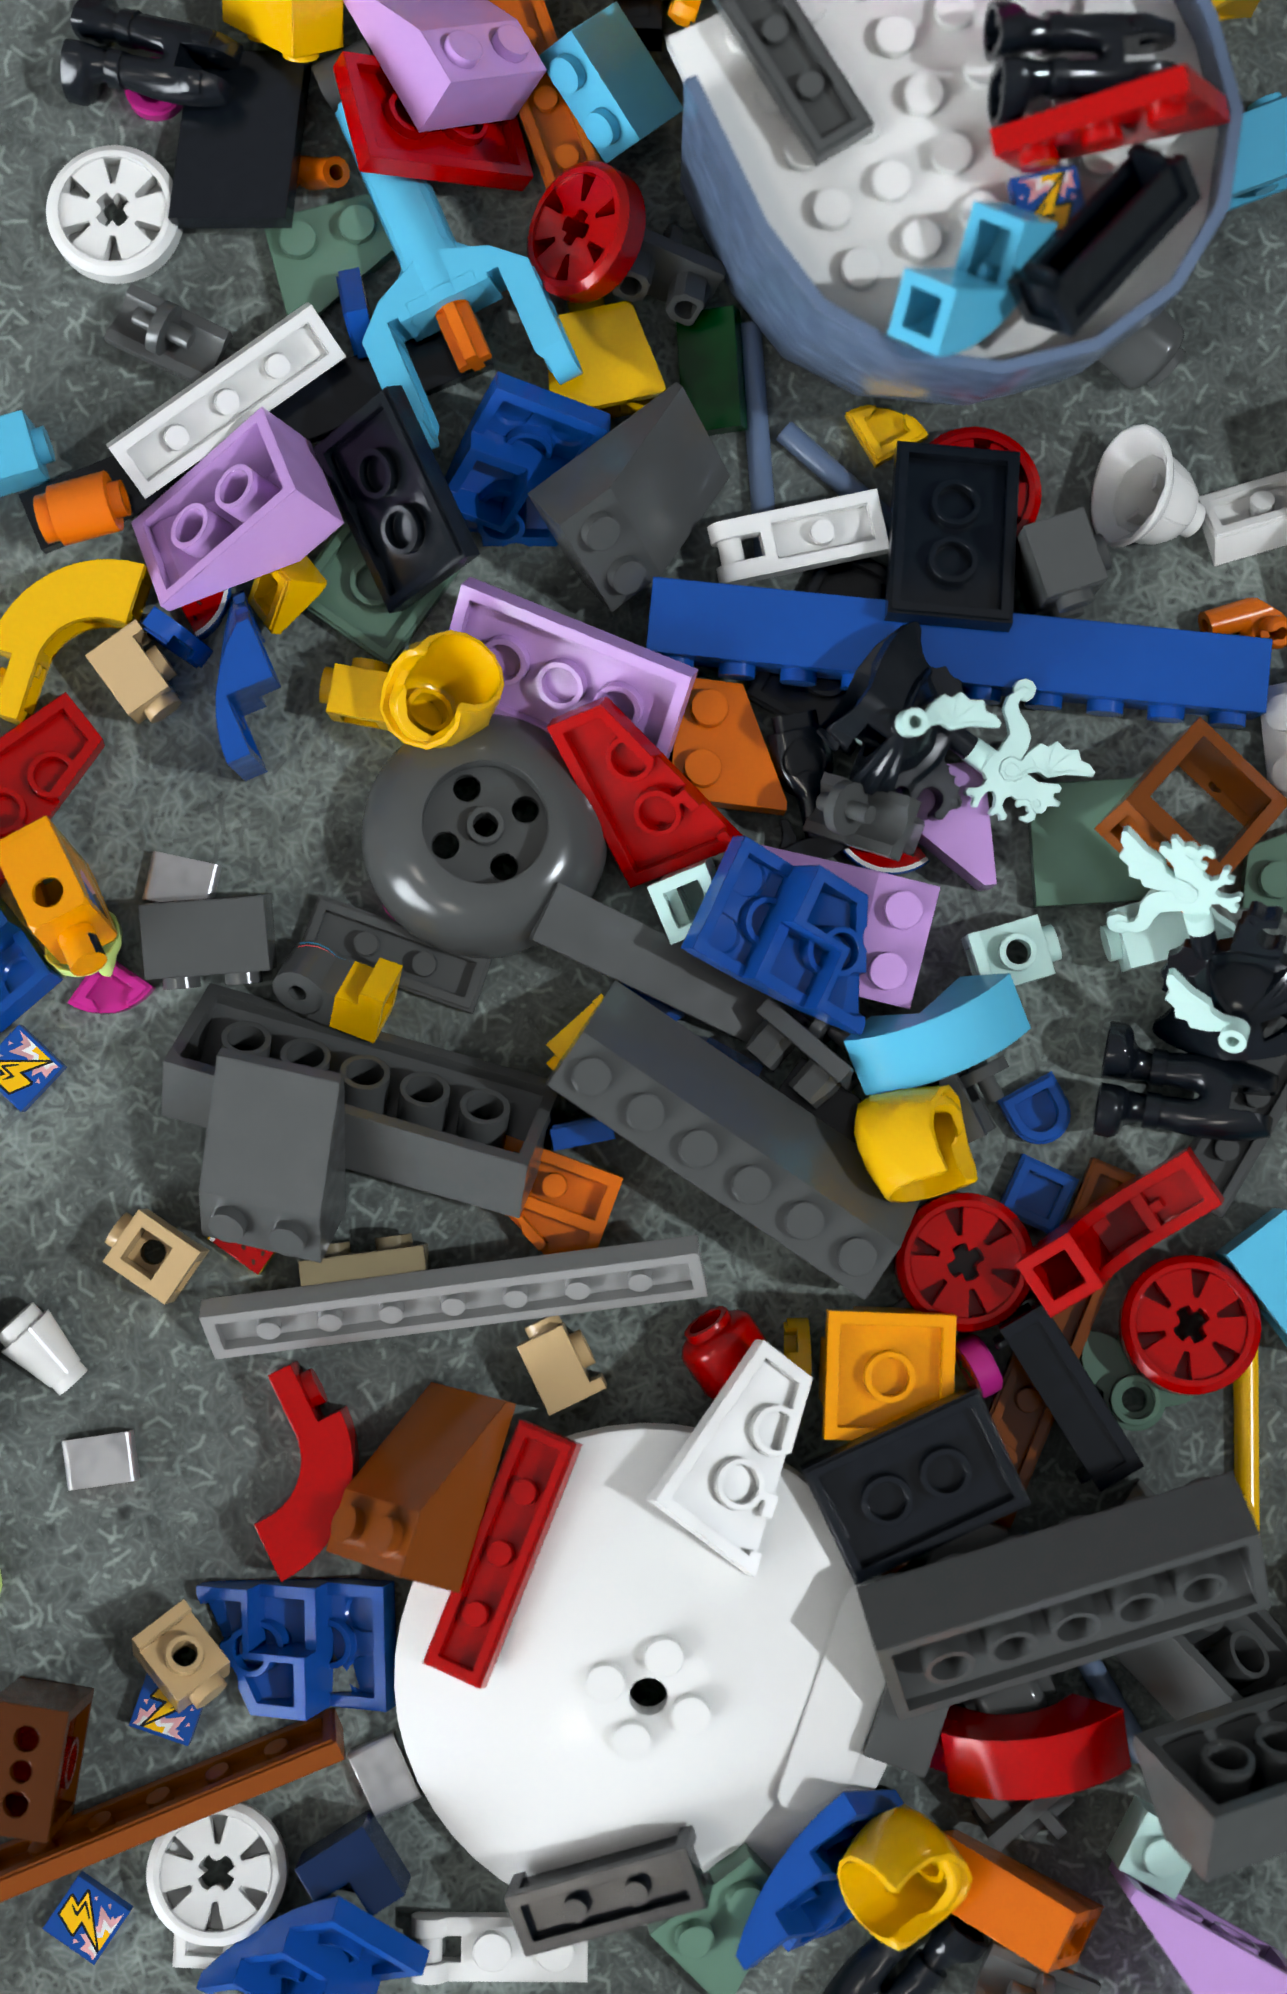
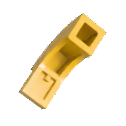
M96 559L68 565L49 573L33 583L10 605L0 619V656L10 659L7 668H0V717L3 720L19 725L35 713L50 664L58 651L72 638L86 631L99 628L121 630L135 619L140 623L152 586V580L144 564L129 560Z

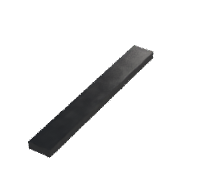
M441 330L418 342L414 338L404 342L427 396L494 369L492 359L484 362L486 367L474 372L471 368L460 373ZM357 355L338 362L269 412L313 444L325 439L382 391L369 358L358 359ZM114 455L18 495L39 546L47 554L65 546L61 541L48 544L41 534L35 517L33 497L45 493L47 485L105 470L112 481L120 479L126 488L131 505V516L123 517L125 522L139 516L196 464L146 499Z

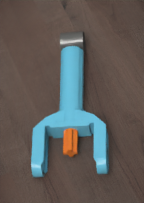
M364 37L311 65L319 88L336 115L357 167L358 164L333 66L342 51L374 55ZM360 172L401 267L398 279L377 302L362 344L381 389L383 390L387 386L402 385L431 450L439 447L438 435L440 425L404 342L412 338L418 342L441 330L458 371L463 373L471 368L474 372L486 367L484 362L493 357L474 313L503 299L502 292L509 291L535 353L544 358L548 370L553 373L557 382L562 385L583 374L581 365L549 293L543 289V282L528 257L490 245L468 246L456 242L429 180Z

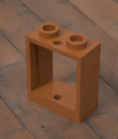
M1199 717L1159 755L1094 830L1119 853L1123 849L1121 843L1122 831L1124 826L1128 825L1150 847L1158 852L1161 842L1167 841L1171 844L1172 834H1178L1185 842L1193 841L1202 846L1150 797L1178 765L1243 825V828L1217 859H1211L1208 856H1203L1202 860L1209 862L1205 870L1207 874L1211 876L1220 875L1224 865L1232 867L1231 874L1287 807V799L1208 723ZM1166 859L1168 867L1174 870V867Z

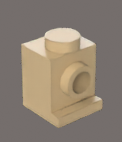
M135 619L85 656L125 712L135 722L140 724L148 718L151 723H156L172 714L182 703L168 682L177 673L156 645L147 651L143 648L153 639Z
M138 1209L134 1216L126 1212L114 1225L105 1240V1244L110 1246L111 1250L102 1262L165 1305L175 1302L210 1250L200 1243L198 1244L149 1209ZM151 1240H158L165 1247V1257L158 1264L150 1263L144 1254L145 1246Z
M560 1315L544 1317L524 1328L529 1339L519 1343L517 1349L549 1416L607 1388V1382L602 1373L590 1378L586 1368L595 1364L596 1361L580 1329L570 1334Z
M184 1599L132 1638L134 1657L178 1714L192 1703L196 1709L202 1708L226 1688L227 1682L224 1678L230 1674V1661L193 1615L191 1607ZM183 1647H189L197 1654L196 1660L188 1666L176 1664L172 1657Z

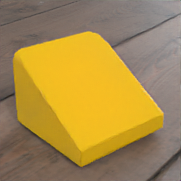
M305 556L297 563L255 578L248 597V603L271 634L280 635L326 588L327 580L312 561Z

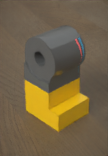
M304 940L293 946L272 983L273 992L284 1006L306 1015V1018L375 1043L394 1006L403 965L380 957L375 967H371L338 955L331 947L322 942Z

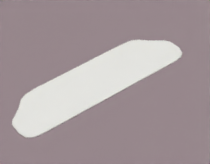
M867 1583L854 1584L847 1590L843 1598L782 1776L777 1797L780 1805L790 1811L803 1814L812 1812L830 1798L841 1794L849 1786L886 1681L856 1588Z

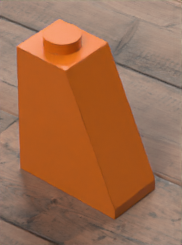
M957 1829L943 1831L967 1863L973 1878L967 1898L952 1912L953 1915L1046 1973L1078 1962L1105 1906Z

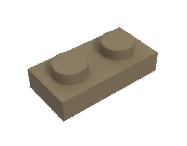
M412 1233L376 1237V1250L351 1253L350 1241L330 1243L321 1263L306 1259L298 1261L301 1286L427 1270L431 1268L428 1243L413 1245Z

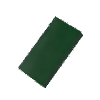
M734 305L705 309L700 312L696 321L691 326L676 322L680 385L683 386L708 435L713 436L747 430L740 310Z

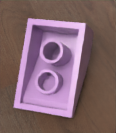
M343 0L418 132L514 119L547 71L519 21L489 0Z
M261 407L135 518L131 524L160 606L171 611L301 561L342 526L344 521L311 442L264 407Z
M761 845L793 866L821 865L868 895L867 927L863 934V943L867 950L866 973L859 975V997L910 1009L940 887L875 870Z
M1113 1861L1111 1862L1109 1870L1193 1994H1287V1959L1280 1950L1181 1894H1178L1176 1900L1118 1870Z

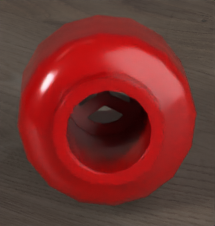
M718 1306L704 1312L688 1325L684 1332L686 1341L682 1346V1360L703 1392L714 1400L754 1340L768 1341L748 1313L738 1309L727 1310L724 1306Z

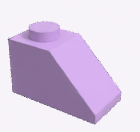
M966 762L947 764L950 766L949 773L956 776L954 783L960 787L961 807L951 809L942 820L930 821L927 814L935 805V797L929 789L925 788L917 798V800L922 802L917 817L924 820L925 824L918 843L977 891L990 890L997 884L991 822L990 816L987 814L989 810L988 793L981 797L976 808H971L970 802L972 798L964 796L963 793L968 787L981 786L984 778L981 773ZM898 787L895 789V792L902 794V789Z

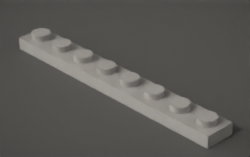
M698 1235L201 1299L199 1320L216 1360L708 1297L707 1277Z

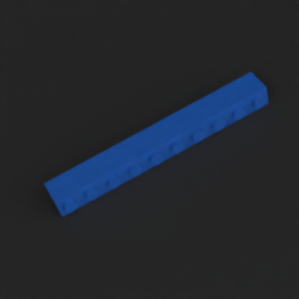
M653 577L646 648L692 667L695 665L719 668L718 676L725 679L754 680L755 672L764 671L780 674L779 682L786 685L811 687L816 686L817 678L841 680V689L847 690L856 670L872 649L900 626L908 623L885 621L886 600ZM1013 613V624L1009 632L920 624L922 650L930 667L939 668L946 666L954 678L961 680L964 694L970 700H984L985 705L1000 704L1001 696L1006 697L1012 693V686L1016 681L1027 678L1033 681L1037 688L1034 697L1025 702V707L1033 710L1059 711L1062 710V702L1086 704V714L1121 717L1123 716L1124 708L1148 710L1147 720L1161 723L1184 722L1185 714L1208 716V724L1211 727L1222 729H1243L1246 726V720H1253L1266 713L1273 639L1021 613Z

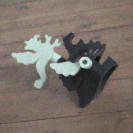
M916 621L900 626L872 649L856 670L836 708L816 730L833 752L837 751L840 745L843 749H847L854 739L861 746L849 781L861 783L866 794L873 795L881 791L888 793L899 787L902 789V794L917 799L925 788L929 789L935 797V805L927 814L930 821L942 820L951 809H957L962 804L961 797L959 796L960 787L954 783L956 776L949 773L950 766L944 761L948 749L981 773L984 778L981 786L968 787L963 791L964 796L972 798L970 802L971 808L978 807L981 797L987 792H991L993 803L987 814L989 816L996 814L998 821L1005 820L1007 817L1002 805L1005 798L1008 797L1016 800L1014 804L1016 808L1026 807L1025 811L1027 813L1024 816L1018 817V820L1024 823L1035 820L1036 814H1042L1049 806H1060L1061 802L1054 797V793L1061 791L1060 785L1038 782L1029 773L1035 772L1044 779L1062 775L1089 778L1095 774L1090 764L1081 761L1079 750L1065 749L1058 741L1052 742L1048 746L1039 743L1028 750L1031 734L1029 725L1022 716L1018 704L1020 701L1028 702L1032 699L1037 688L1034 682L1027 678L1016 681L1012 686V693L1005 697L1001 711L1006 724L1007 736L997 750L967 731V727L996 729L1000 727L1001 722L995 714L987 712L984 700H970L964 694L961 680L954 678L946 666L939 668L930 667L922 650L921 626Z
M1130 825L1124 826L1121 835L1123 849L1119 857L1129 866V876L1140 879L1143 887L1151 888L1152 890H1149L1142 899L1139 913L1136 917L1129 918L1127 913L1121 911L1109 913L1106 922L1109 929L1116 933H1125L1126 931L1137 933L1147 930L1160 912L1182 911L1187 933L1190 939H1185L1182 945L1169 951L1168 962L1161 969V975L1164 979L1162 990L1166 992L1165 999L1172 1007L1154 1021L1152 1028L1154 1034L1175 1048L1188 1053L1206 1055L1214 1059L1236 1061L1260 1060L1287 1054V1024L1264 1038L1261 1024L1278 1016L1287 1019V954L1284 953L1287 937L1286 935H1270L1263 930L1279 928L1284 912L1283 908L1280 906H1266L1260 901H1253L1249 909L1242 912L1241 919L1238 920L1235 927V923L1219 914L1211 906L1212 904H1220L1229 912L1236 913L1240 907V904L1237 902H1240L1243 896L1242 892L1228 894L1221 893L1218 890L1223 885H1232L1235 882V876L1230 874L1232 869L1230 865H1224L1221 874L1217 876H1211L1205 872L1209 862L1202 860L1203 856H1208L1214 859L1216 853L1213 847L1206 844L1199 846L1193 841L1185 842L1178 834H1172L1171 844L1167 841L1161 842L1158 852L1150 847ZM1166 859L1174 867V870L1168 867Z

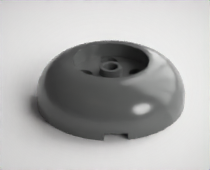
M499 714L492 715L487 727L450 747L425 750L404 743L393 753L377 775L366 801L362 821V849L366 870L377 895L388 913L401 927L427 945L443 952L469 958L493 959L509 957L538 946V943L528 938L557 882L592 898L601 880L608 850V844L604 839L599 819L586 796L577 787L550 733L529 722ZM462 779L475 780L480 785V794L473 801H461L455 796L453 791L457 781ZM530 800L537 804L539 815L532 822H520L512 814V807L515 802L520 803ZM482 820L495 822L496 832L488 837L480 836L475 832L474 824L481 825ZM439 835H451L458 841L459 850L452 858L442 859L433 853L432 843ZM503 855L514 859L518 867L515 876L508 880L497 879L490 869L491 863Z

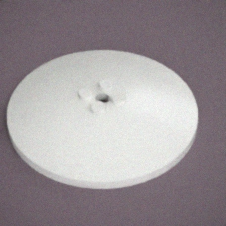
M632 1423L604 1426L566 1436L583 1445L487 1687L483 1689L473 1687L423 1663L451 1591L416 1581L412 1582L400 1621L395 1652L394 1675L397 1718L405 1751L417 1782L432 1809L445 1827L476 1861L500 1880L509 1885L513 1875L525 1871L527 1877L677 1836L680 1828L693 1825L697 1836L694 1849L703 1873L744 1843L773 1870L798 1835L825 1807L839 1796L830 1798L812 1812L804 1814L784 1808L780 1805L777 1797L779 1785L843 1598L847 1590L855 1584L804 1475L785 1462L783 1463L775 1494L779 1495L772 1519L767 1518L758 1553L762 1555L756 1576L754 1577L745 1574L647 1499L695 1427L664 1423ZM497 1472V1473L495 1474V1476H494V1480H493L491 1489H492V1487H493V1484H494V1482H495V1479H496V1477H497L498 1472ZM881 1574L863 1583H872L881 1577ZM647 1677L660 1681L667 1691L663 1701L651 1707L639 1705L630 1695V1689L633 1684ZM878 1703V1705H877V1708H876V1711H875V1714H874V1717H873V1720H872V1723H871V1726H870V1729H869V1732H868V1735H867V1738H866L864 1747H865V1745H866V1742H867V1739H868V1736H869V1733H870V1730H871V1727H872V1724H873V1721H874V1718H875V1715H876V1712H877L879 1703ZM863 1747L855 1773L849 1786L843 1792L876 1790L887 1764L864 1756Z

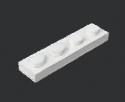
M306 302L106 445L146 499L208 455L259 408L264 407L266 410L271 411L343 360L346 355L314 307Z

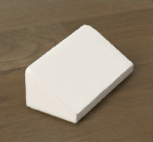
M1287 471L1199 496L1198 502L1203 504L1206 509L1205 519L1201 526L1214 566L1287 545Z

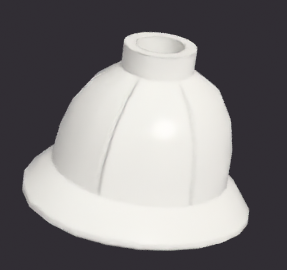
M1147 424L1133 425L1120 432L1103 453L1092 486L1091 517L1096 534H1102L1108 546L1120 548L1134 542L1155 545L1172 540L1179 535L1190 537L1201 527L1205 519L1206 509L1203 504L1198 502V489L1190 473L1172 456L1166 437L1155 427Z

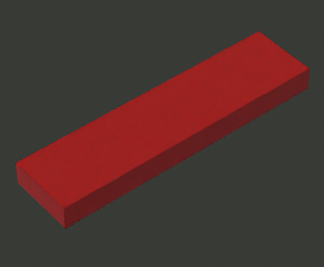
M519 1419L487 1499L460 1592H450L423 1660L424 1664L478 1689L487 1687L583 1444L527 1420Z

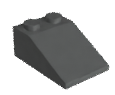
M676 382L527 494L575 573L589 590L613 612L652 583L653 577H660L730 475L683 386Z
M221 1047L216 1058L199 1185L201 1234L203 1236L276 1252L284 1256L297 1257L318 1263L322 1262L346 1212L344 1074Z

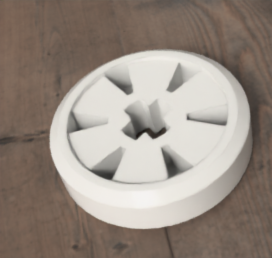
M105 145L89 149L70 160L60 170L51 185L46 204V219L50 235L65 260L79 273L92 280L108 284H125L144 279L166 264L175 252L182 236L183 228H178L177 225L172 224L168 219L173 180L156 159L141 150L122 145ZM111 203L118 209L123 203L126 204L123 210L128 218L120 226H117L113 220L108 226H105L107 218L103 210Z
M241 1802L156 1838L149 1854L146 1870V1883L150 1901L164 1925L186 1941L203 1946H224L239 1942L257 1932L279 1907L288 1883V1853L285 1842L271 1819L250 1804ZM208 1855L215 1861L225 1856L231 1859L234 1868L228 1874L234 1878V1881L228 1888L221 1882L214 1884L211 1888L205 1884L202 1875L208 1869L202 1863Z

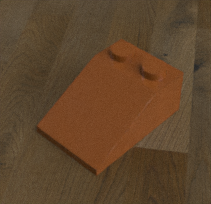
M431 1382L345 1488L340 1507L332 1519L331 1535L326 1551L401 1578L459 1593L516 1404Z

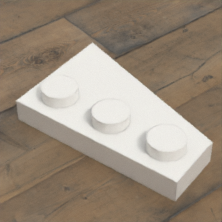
M758 1339L754 1340L647 1498L745 1574L754 1577L756 1576L762 1555L758 1553L767 1518L772 1519L779 1495L775 1494L785 1456L792 1452L813 1377L768 1342Z

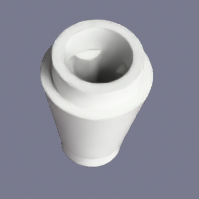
M34 1302L27 1305L0 1330V1342L4 1346L1 1353L48 1387H52L59 1396L72 1387L88 1370L80 1362L81 1359L49 1309L42 1312Z

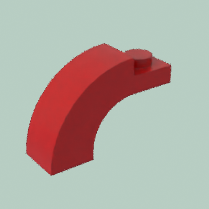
M1188 1146L1144 1174L1140 1175L1139 1173L1078 1212L1029 1249L1015 1265L1051 1318L1104 1287L1117 1271L1134 1258L1221 1206L1225 1199L1191 1147Z
M298 1361L268 1375L299 1443L301 1468L298 1482L290 1498L283 1506L261 1517L254 1524L281 1582L308 1565L328 1544L331 1535L332 1519L340 1507L345 1488L359 1471L357 1435L348 1407L345 1406L324 1416L320 1405L328 1401L324 1388L315 1371L310 1368L303 1372Z
M1073 1693L1049 1707L1021 1714H986L951 1705L949 1706L929 1767L947 1773L950 1792L981 1799L1010 1801L1043 1799L1088 1789L1109 1781L1131 1768L1123 1708Z

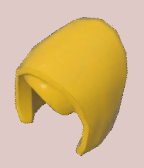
M448 630L429 635L420 642L410 644L409 648L404 650L392 663L382 686L380 711L388 731L403 743L425 750L450 747L471 737L489 725L490 719L500 702L504 688L503 670L495 654L482 641L464 632Z
M950 1085L918 1086L911 1089H900L875 1094L858 1104L854 1122L857 1148L867 1172L887 1201L905 1203L930 1199L966 1187L978 1180L976 1165L966 1135L960 1099Z
M905 1804L871 1818L855 1836L847 1852L839 1861L837 1870L840 1891L846 1905L857 1921L879 1941L898 1951L910 1947L947 1918L967 1898L973 1879L967 1863L946 1834L925 1814Z

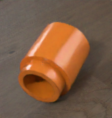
M105 470L47 485L45 493L33 497L35 517L41 534L48 544L61 541L63 545L68 546L123 531V517L131 516L130 500L123 482L120 479L112 481Z

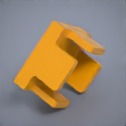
M853 1306V1310L826 1309L825 1337H821L819 1367V1400L823 1404V1439L855 1440L953 1394L957 1315L953 1313L920 1312L913 1308Z

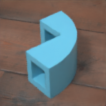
M974 201L955 268L905 267L887 335L936 357L953 355L974 346L993 332L1017 306L1007 281L1015 272L1021 274L1023 266L1027 262H1032L1053 239L1058 222L1009 203Z
M1010 973L960 976L920 1013L870 1016L865 1021L862 1035L850 1034L843 1042L864 1094L875 1095L900 1089L915 1088L966 1070L1005 1049L1023 1036L1031 1027Z

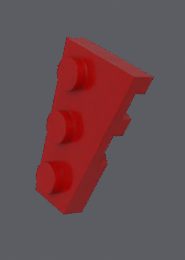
M1184 63L989 130L994 156L1020 170V172L1030 174L1052 169L1059 165L1061 160L1231 122L1226 96Z
M66 692L0 737V839L46 815L51 820L105 747L103 738ZM0 868L1 887L3 883L6 881V878Z
M607 696L552 718L548 724L547 729L577 787L592 805L601 824L604 839L630 888L726 852L733 836H743Z

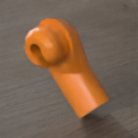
M301 155L297 188L300 185L303 188L314 191L343 187L350 178L349 165L339 156L312 157Z
M1258 598L1241 599L1202 611L1198 615L1200 632L1230 635L1236 633L1240 636L1273 639L1272 649H1282L1287 646V617Z

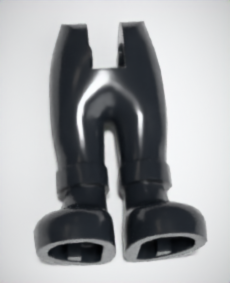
M78 0L74 5L70 21L72 29L79 40L70 38L64 40L61 50L60 71L62 88L65 97L70 103L81 106H90L96 103L107 83L109 88L129 89L147 97L177 105L191 107L229 106L233 91L232 85L223 78L202 70L204 64L224 69H237L244 51L243 45L208 27L142 14L139 10L119 9L116 0ZM118 43L121 47L135 50L142 49L164 56L157 59L132 55L126 51L110 47Z
M1011 0L990 1L985 13L983 31L985 57L989 62H996L988 87V117L990 125L995 128L1022 119L1029 103L1044 96L1045 101H1064L1065 98L1078 100L1178 66L1176 63L1166 60L1125 62V54H1150L1163 51L1174 45L1176 42L1175 22L1149 13H1064L1062 10L1045 11L1042 17L1029 14L1021 5ZM1041 51V54H1060L1062 52L1091 53L1096 58L1077 60L1049 58L1046 61L1019 56L1027 52Z
M1110 1022L1101 1078L1120 1081H1146L1148 1085L1160 1087L1165 1085L1198 1093L1199 1097L1189 1099L1162 1096L1161 1093L1149 1091L1146 1094L1130 1091L1121 1085L1101 1082L1096 1102L1093 1135L1106 1138L1112 1137L1119 1133L1122 1126L1141 1122L1142 1128L1153 1130L1161 1128L1188 1136L1213 1140L1251 1141L1271 1137L1272 1117L1247 1110L1229 1109L1232 1092L1259 1096L1277 1095L1278 1075L1244 1061L1214 1059L1206 1055L1194 1053H1169L1168 1050L1153 1048L1151 1054L1137 1045L1134 1031L1130 1025L1124 1022Z
M951 1913L933 1928L931 1937L924 1948H920L908 1961V1965L888 1986H883L881 1984L896 1963L901 1961L910 1951L912 1946L898 1951L872 1936L844 1963L825 1988L823 1994H931L934 1989L940 1987L947 1977L946 1969L957 1963H970L980 1959L989 1947V1940L984 1933Z

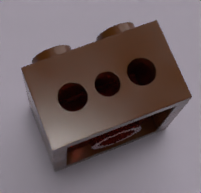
M20 1676L7 1688L0 1691V1836L48 1843L73 1815L94 1688Z

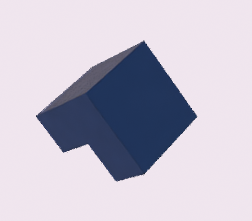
M368 1809L305 1849L294 1868L313 1902L323 1900L350 1883L367 1913L372 1916L404 1897L411 1878L410 1873L371 1809Z

